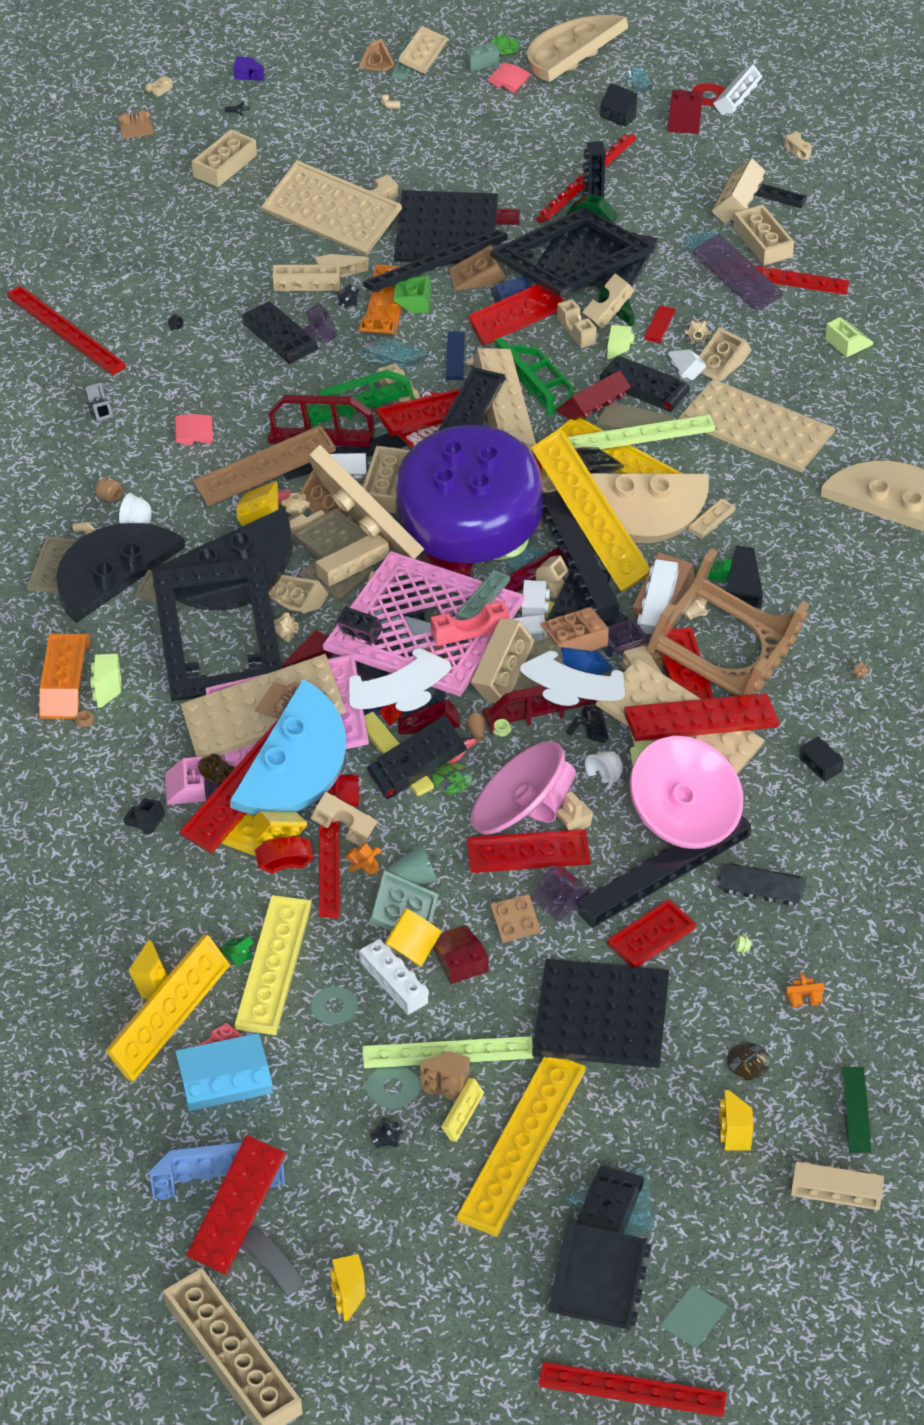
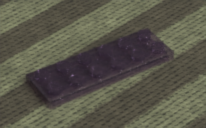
M719 233L693 249V255L756 312L782 297L783 292Z

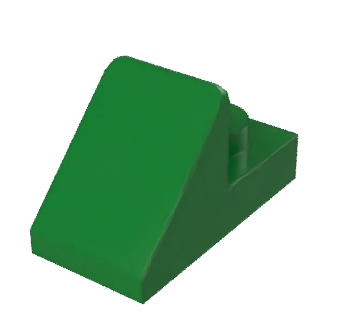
M250 936L235 937L218 949L238 967L253 957L248 947L254 944Z

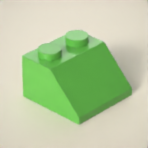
M430 276L411 277L407 281L396 283L393 297L394 302L412 314L429 313L432 297Z

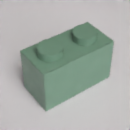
M494 43L465 49V64L470 72L498 66L499 50Z

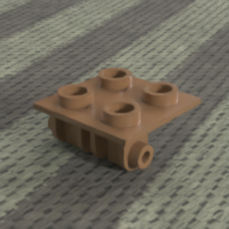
M137 111L135 112V117H133L132 112H130V115L129 113H122L118 116L123 139L154 134L149 111H138L139 117Z
M273 682L255 709V712L280 719L299 684L293 682L286 686Z
M529 894L490 905L492 909L491 917L492 920L496 921L502 943L541 933Z

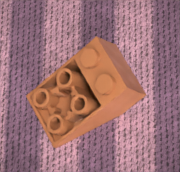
M591 607L540 623L558 647L593 651L608 646L609 628Z

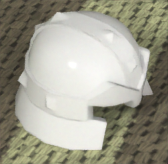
M128 493L121 504L120 524L151 523L152 509L150 504L142 497Z
M598 751L597 754L586 757L585 770L588 777L596 775V771H599L602 777L601 782L608 783L606 786L608 790L619 780L623 772V763L619 754L613 751Z

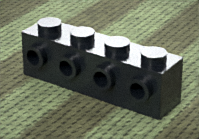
M603 141L586 142V149L583 150L584 159H586V162H583V170L586 172L583 175V185H585V188L582 190L583 197L587 194L604 197L605 149Z

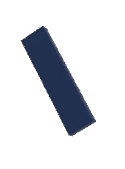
M448 331L446 380H463L465 332Z

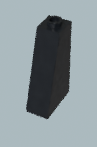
M736 545L726 592L752 607L761 608L763 591L754 548Z

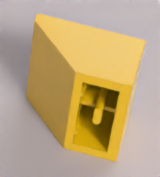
M259 811L252 819L255 841L265 842L281 837L298 836L307 827V822L297 812Z
M725 1090L724 1099H720V1143H724L725 1150H751L753 1135L752 1108L730 1090Z
M359 1254L333 1259V1269L329 1270L332 1294L336 1297L337 1313L343 1315L344 1321H348L365 1297L364 1271Z

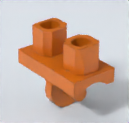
M363 843L358 849L356 847L351 848L345 855L351 862L348 869L354 872L363 868L364 872L368 875L377 873L379 864L374 856L380 854L381 850L379 847L371 849L367 843Z
M799 973V979L792 980V986L786 987V992H784L785 999L788 998L791 1008L802 1007V997L809 996L810 1006L821 1005L822 993L825 989L824 983L813 984V978H806L804 973Z

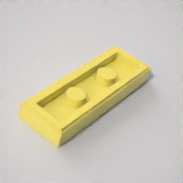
M475 1078L467 1080L441 1126L445 1134L453 1142H457L484 1094Z

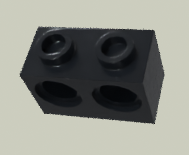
M346 606L336 621L342 633L373 644L376 643L383 630L378 617Z

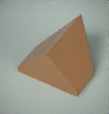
M381 38L368 45L358 68L385 72L395 67V63Z

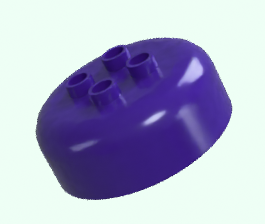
M473 424L457 425L439 430L418 442L404 457L398 469L395 491L400 525L424 548L423 552L435 558L456 563H478L502 557L524 544L534 533L540 522L543 511L541 473L537 461L524 443L500 429Z

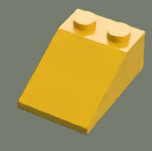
M277 481L244 493L236 506L237 520L242 526L278 510Z

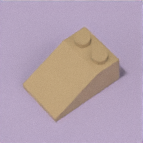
M719 327L699 355L706 365L700 374L712 380H723L738 368L752 351L748 342Z

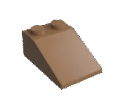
M492 245L449 268L455 290L493 286L507 278L503 264L490 257L491 250L494 249Z

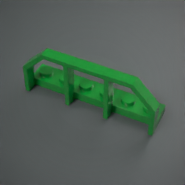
M502 337L495 339V349H511L519 380L527 387L528 395H534L544 406L547 416L557 413L556 409L573 396L574 386L539 348L516 344L510 346ZM517 353L534 355L541 361L527 366L526 362H523ZM547 367L556 378L544 383L537 378L534 371ZM563 384L569 391L566 400L553 406L555 397L553 392L548 389Z
M383 370L319 390L316 395L331 396L339 393L340 396H344V391L369 384L371 390L351 395L367 408L374 406L380 408L381 404L406 396H410L411 400L415 399L410 379L407 376L390 370ZM386 378L397 381L375 388L373 382ZM319 404L309 405L308 411L314 428L318 426L317 423L333 419L330 404L318 406ZM337 404L339 417L347 415L348 420H351V413L358 412L350 405Z

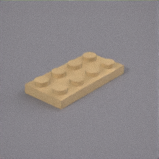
M421 26L400 55L398 62L426 74L448 43L449 38Z

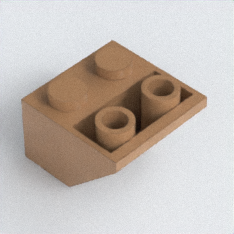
M449 1051L421 1062V1090L431 1095L438 1094L444 1096L451 1101L457 1100L467 1080L470 1078V1057Z

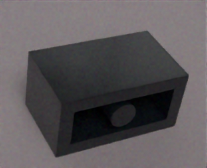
M819 736L800 746L799 759L824 782L842 772L844 759Z

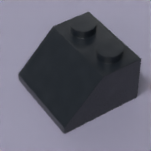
M611 82L600 104V117L624 127L628 126L636 119L637 93Z

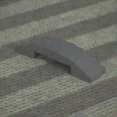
M251 1226L241 1245L242 1250L245 1253L248 1252L273 1278V1283L287 1297L304 1286L305 1282L276 1245L262 1232Z

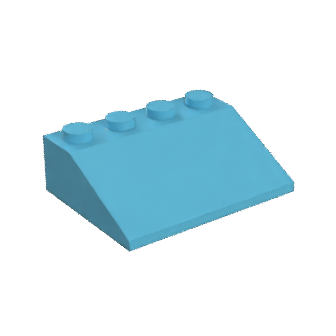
M259 1033L176 1050L188 1111L273 1093L269 1067Z

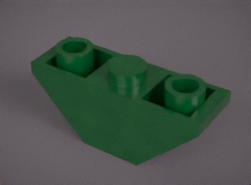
M587 194L573 203L567 212L568 215L586 207L613 223L618 218V213L604 197Z

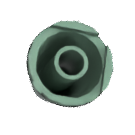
M423 845L416 847L384 869L417 885L431 884L437 881Z

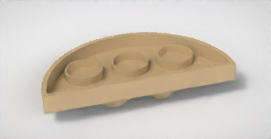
M617 15L588 16L566 21L549 28L538 35L528 47L527 56L530 70L538 78L551 82L565 71L576 69L578 62L585 57L596 55L601 46L628 29L627 17Z
M321 445L309 455L314 471L332 495L335 503L347 512L368 536L374 538L379 534L388 542L390 551L413 559L424 550Z
M869 461L842 469L831 476L822 486L821 497L924 532V469L894 461Z
M591 474L635 543H656L670 539L685 531L697 519L708 494V474Z

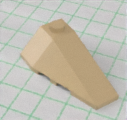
M282 575L274 587L268 591L269 597L289 611L300 613L321 609L328 596V592L319 581Z

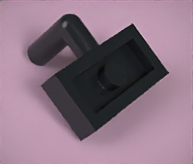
M585 706L582 710L583 717L577 716L567 728L566 733L572 735L579 725H584L588 739L605 743L608 740V734L602 710Z

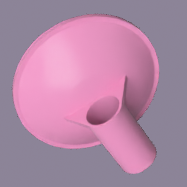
M684 736L666 737L646 747L633 765L630 776V792L633 804L646 826L663 840L683 848H707L723 841L738 825L743 810L741 783L728 760L707 743Z
M553 741L541 742L527 748L507 762L491 778L478 796L471 812L470 821L472 827L478 833L485 835L502 831L527 816L546 823L555 821L557 817L556 810L561 809L565 794L569 792L576 777L574 767L565 761L563 748Z

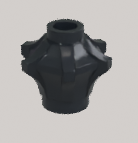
M348 283L342 290L336 292L339 300L338 304L345 309L350 306H357L359 289Z
M384 1117L381 1119L378 1127L370 1133V1136L377 1149L384 1146L397 1147L399 1146V1138L403 1130L398 1121H389Z

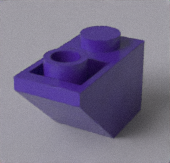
M236 56L233 66L234 79L265 80L264 67L252 57Z

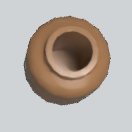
M109 477L102 478L95 486L97 497L108 503L118 501L123 493L121 484Z

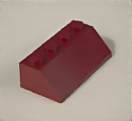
M619 370L572 396L557 408L556 412L575 421L581 417L584 420L592 415V411L596 413L603 409L602 405L609 406L615 402V398L620 400L626 396V391L631 387Z

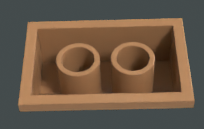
M313 469L299 493L300 495H306V501L310 502V507L308 508L314 513L322 510L325 514L337 509L345 516H349L347 512L335 503L332 495Z

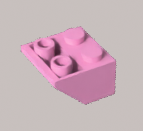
M203 757L183 758L165 773L167 805L206 801L205 778L198 770V762Z

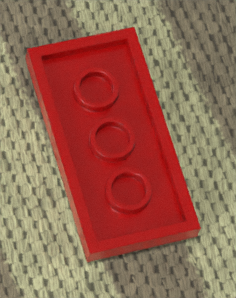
M668 899L607 939V945L628 965L639 967L695 930L696 923Z

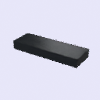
M762 184L756 192L758 197L797 208H802L807 200L806 195Z

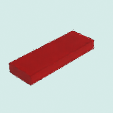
M659 305L644 340L661 344L676 309Z

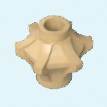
M692 320L689 329L685 330V334H688L691 339V344L694 342L705 344L707 336L712 335V331L708 330L705 320L703 322Z
M291 493L289 498L282 500V505L286 507V512L289 513L290 517L295 518L301 514L304 515L306 508L310 507V502L306 501L305 494Z
M697 595L683 615L690 621L701 615L706 616L708 612L706 603L708 601Z
M284 613L282 617L274 620L276 635L290 642L294 633H297L299 630V624L295 622V617H290L289 613Z

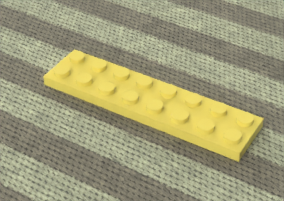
M272 895L236 1018L235 1030L277 1035L311 911L312 900Z

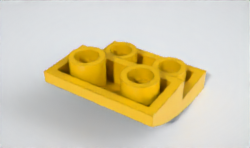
M405 908L385 944L398 954L404 955L414 964L422 967L442 931L416 913Z

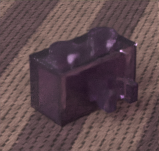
M320 303L306 311L311 325L305 326L303 329L311 335V338L316 335L325 344L338 336L330 313Z

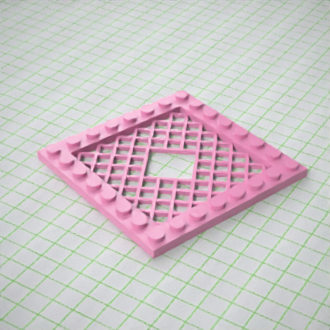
M390 551L350 608L375 616L373 611L382 609L384 614L375 617H378L379 620L386 618L388 623L381 625L383 628L391 627L392 632L384 634L383 631L381 632L378 639H382L383 644L375 645L370 643L368 645L365 644L367 641L358 640L356 637L342 633L337 624L324 642L323 650L340 656L354 654L355 661L394 673L417 659L415 656L409 657L407 652L429 647L430 653L436 656L446 653L448 658L444 659L451 662L453 666L442 679L431 687L461 697L471 682L493 633L475 637L473 641L469 638L467 639L469 643L459 644L457 641L455 642L456 646L448 648L444 644L442 645L444 649L434 651L432 646H435L436 643L435 641L430 642L428 638L432 636L431 632L413 636L403 614L437 606L441 615L454 612L455 616L452 618L456 619L457 610L461 609L466 603L465 599L470 598L483 581ZM406 575L409 579L400 581L398 576ZM424 581L425 585L416 586L415 582ZM411 583L413 588L404 589L402 585ZM399 586L400 591L391 592L390 588ZM439 586L442 590L433 592L432 587ZM503 588L492 603L503 600L509 612V619L512 620L525 601V595ZM428 589L430 593L421 595L419 590ZM416 592L417 596L408 598L407 593ZM457 592L459 596L450 598L448 593ZM445 594L447 599L437 600L436 596ZM403 595L405 599L396 601L394 597ZM430 597L433 598L434 602L425 604L423 600ZM391 598L392 602L383 604L382 599ZM420 600L422 605L412 606L411 602ZM462 600V605L454 606V601ZM449 603L451 606L450 608L442 609L440 605ZM401 604H408L409 608L400 610L398 606ZM395 606L396 611L387 613L386 608ZM399 615L401 619L397 621H391L390 617ZM403 624L405 628L396 630L394 626ZM408 633L409 637L400 639L399 634ZM386 637H396L395 641L387 642ZM425 639L426 643L417 645L415 641ZM412 641L414 646L404 648L403 643ZM399 644L401 649L391 650L390 646ZM469 647L467 651L464 653L463 648ZM459 650L461 655L452 657L450 652ZM461 659L456 665L454 661Z

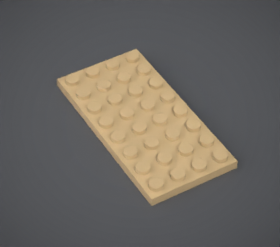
M297 160L261 208L266 213L367 256L401 211L402 206L395 201Z
M715 379L705 387L679 417V419L710 415L715 425V430L706 432L707 434L799 472L804 470L835 432V428Z
M326 654L181 703L196 756L203 758L210 757L211 754L222 756L256 744L270 727L279 720L278 718L255 712V709L273 682L289 686L293 682H297L300 685L302 680H305L321 690L331 700L339 714L346 713Z
M637 658L623 673L625 696L617 701L597 700L596 706L629 727L623 713L625 706L700 700V698ZM750 730L686 736L705 742L719 751L732 765L736 774L744 768L765 742L763 738Z

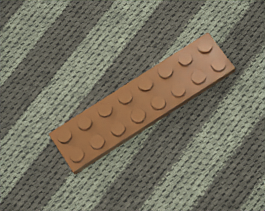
M319 425L193 480V484L208 507L309 463V455L319 445L329 454L335 452L336 448L322 426Z

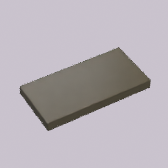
M613 402L609 406L605 405L597 422V427L616 430L672 421L674 416Z
M46 536L28 581L27 590L58 594V566L66 551L78 540Z

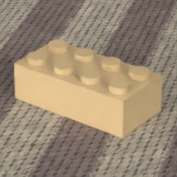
M229 130L192 160L193 177L220 187L257 156L256 140L234 130Z
M751 158L731 174L712 212L723 223H727L730 220L734 221V213L748 209V203L754 198L753 194L759 189L758 185L764 179L765 170L754 159Z
M764 205L734 213L733 229L763 266L793 257L794 241Z
M376 446L363 488L388 513L396 514L398 510L395 491L397 473L401 462L410 450Z
M500 618L479 666L472 677V685L487 702L496 703L503 695L512 692L521 673L520 667L526 662L535 642L520 621Z

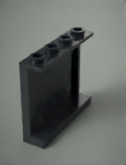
M567 1221L548 1312L631 1330V1326H636L638 1312H634L636 1303L641 1302L643 1290L639 1289L640 1281H645L647 1267L644 1266L645 1257L649 1258L652 1244H648V1238H640Z

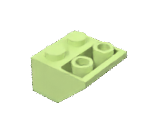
M837 318L827 323L825 340L846 357L873 345V341L842 318Z
M118 654L95 655V663H91V671L94 674L91 677V688H95L93 690V701H97L98 708L103 707L121 693V673Z

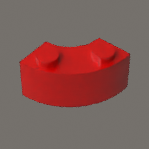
M300 836L281 837L265 841L254 850L258 868L271 874L286 868L302 869L314 859L310 840Z

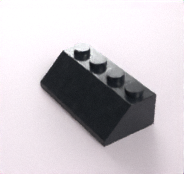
M599 447L575 448L590 474H596L597 472L605 474L623 469L625 466Z
M727 862L723 864L719 888H723L724 893L736 894V891L743 892L745 897L756 898V895L763 896L765 901L775 902L776 899L784 900L783 904L796 906V903H801L807 877Z

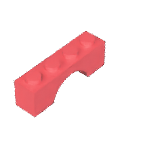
M502 600L485 604L479 614L467 620H456L449 613L431 617V635L436 646L491 634L494 633L500 618L509 619V612Z

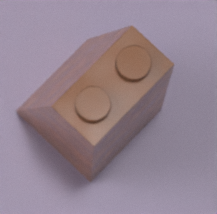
M658 553L656 556L657 560L678 563L679 574L671 603L676 606L694 583L693 563ZM650 571L633 605V613L636 618H638L639 614L643 613L642 600L647 597L646 585L647 582L651 581Z

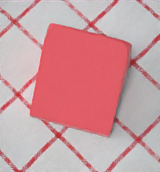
M289 489L278 490V504H282V500L289 498V494H291Z

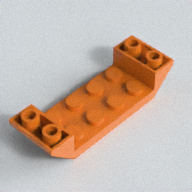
M375 265L373 277L401 266ZM395 285L383 288L379 292L371 293L366 317H362L360 332L396 336L403 307L393 300Z
M49 634L40 684V718H76L80 710L79 689L85 652L89 650L91 634Z

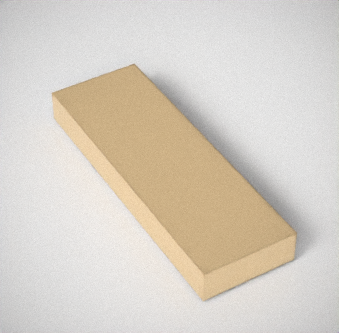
M721 498L688 527V531L703 539L732 514L736 507Z

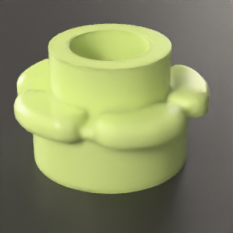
M499 719L495 721L493 731L495 735L504 737L507 736V733L511 732V727L507 720Z
M738 935L735 942V951L741 952L743 955L746 951L750 950L751 940L748 939L747 935Z

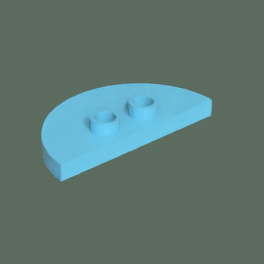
M302 680L233 795L230 808L256 815L259 811L296 812L318 801L336 782L344 763L346 750L345 728L334 704L317 687Z

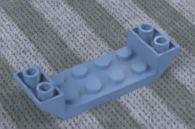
M242 1142L170 1150L149 1171L153 1199L166 1200L174 1197L175 1181L185 1183L192 1179L209 1180L218 1176L225 1177ZM283 1162L270 1187L285 1184Z

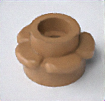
M860 662L852 674L857 679L859 677L863 679L869 672L868 664L865 665L863 662Z
M87 710L78 712L75 718L77 726L82 728L91 726L93 724L92 721H94L93 715Z

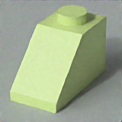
M611 325L607 359H612L628 351L630 344H634V334H631L632 327Z

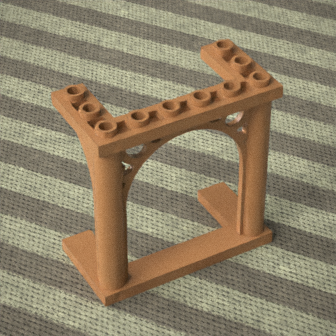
M711 548L701 563L694 583L676 606L669 603L661 613L646 651L653 654L655 650H658L735 696L758 694L756 691L760 692L766 683L764 680H769L774 670L772 669H777L782 660L781 656L785 658L790 649L788 646H793L798 637L795 635H798L803 627L801 622L804 623L809 614L807 609L810 604L802 601L795 611L785 615H772L752 607L707 581L718 551ZM697 595L748 624L759 638L761 653L758 660L748 667L727 669L706 661L666 636ZM766 639H773V640H775L777 643H776V644H768V643H766L765 640H766Z

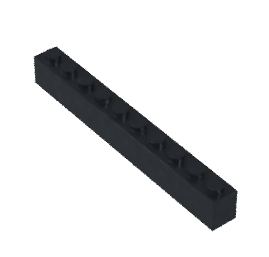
M558 491L542 493L544 522L548 523L550 534L554 535L555 544L560 547L561 556L565 557L567 568L571 569L572 578L577 581L578 590L583 593L585 604H588L602 621L618 619L619 603L575 517Z
M741 815L734 831L723 841L711 847L689 849L674 845L667 850H663L659 855L646 860L636 868L630 869L621 877H616L612 882L599 887L595 892L588 896H583L578 901L577 913L591 928L596 927L750 837L751 823Z

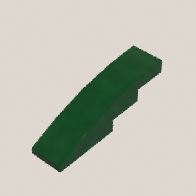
M842 1067L845 1124L849 1153L871 1152L864 1067Z

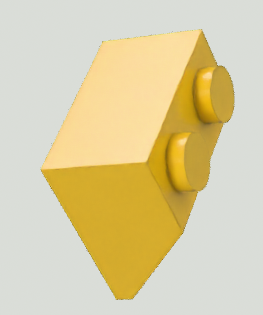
M150 940L147 941L129 969V973L140 996L147 1000L168 977L153 942Z

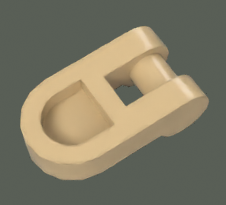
M166 76L161 77L153 83H148L145 90L159 97L172 88V79Z

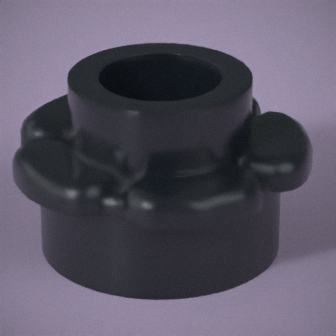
M173 314L169 318L168 325L171 330H180L183 327V318L179 315Z

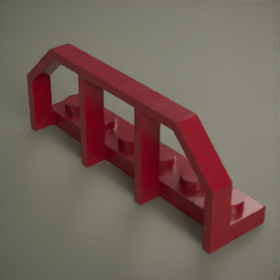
M284 395L269 410L268 415L271 429L267 437L268 444H278L312 429L306 404H330L335 429L327 428L324 431L335 446L370 447L375 432L372 411L352 396ZM284 403H300L305 428L278 427L275 412ZM337 404L350 405L367 418L369 430L341 429Z
M540 685L508 692L491 708L483 709L482 714L490 734H494V723L499 719H505L509 723L525 719L527 726H530L531 718L558 712L560 719L564 718V710L594 704L596 709L600 710V708L596 706L597 700L577 697L579 702L571 706L553 703L544 698V696L531 699V697L543 695L544 690L550 689ZM525 699L524 701H520V702H515V703L509 704L510 702H513V701H518V700Z

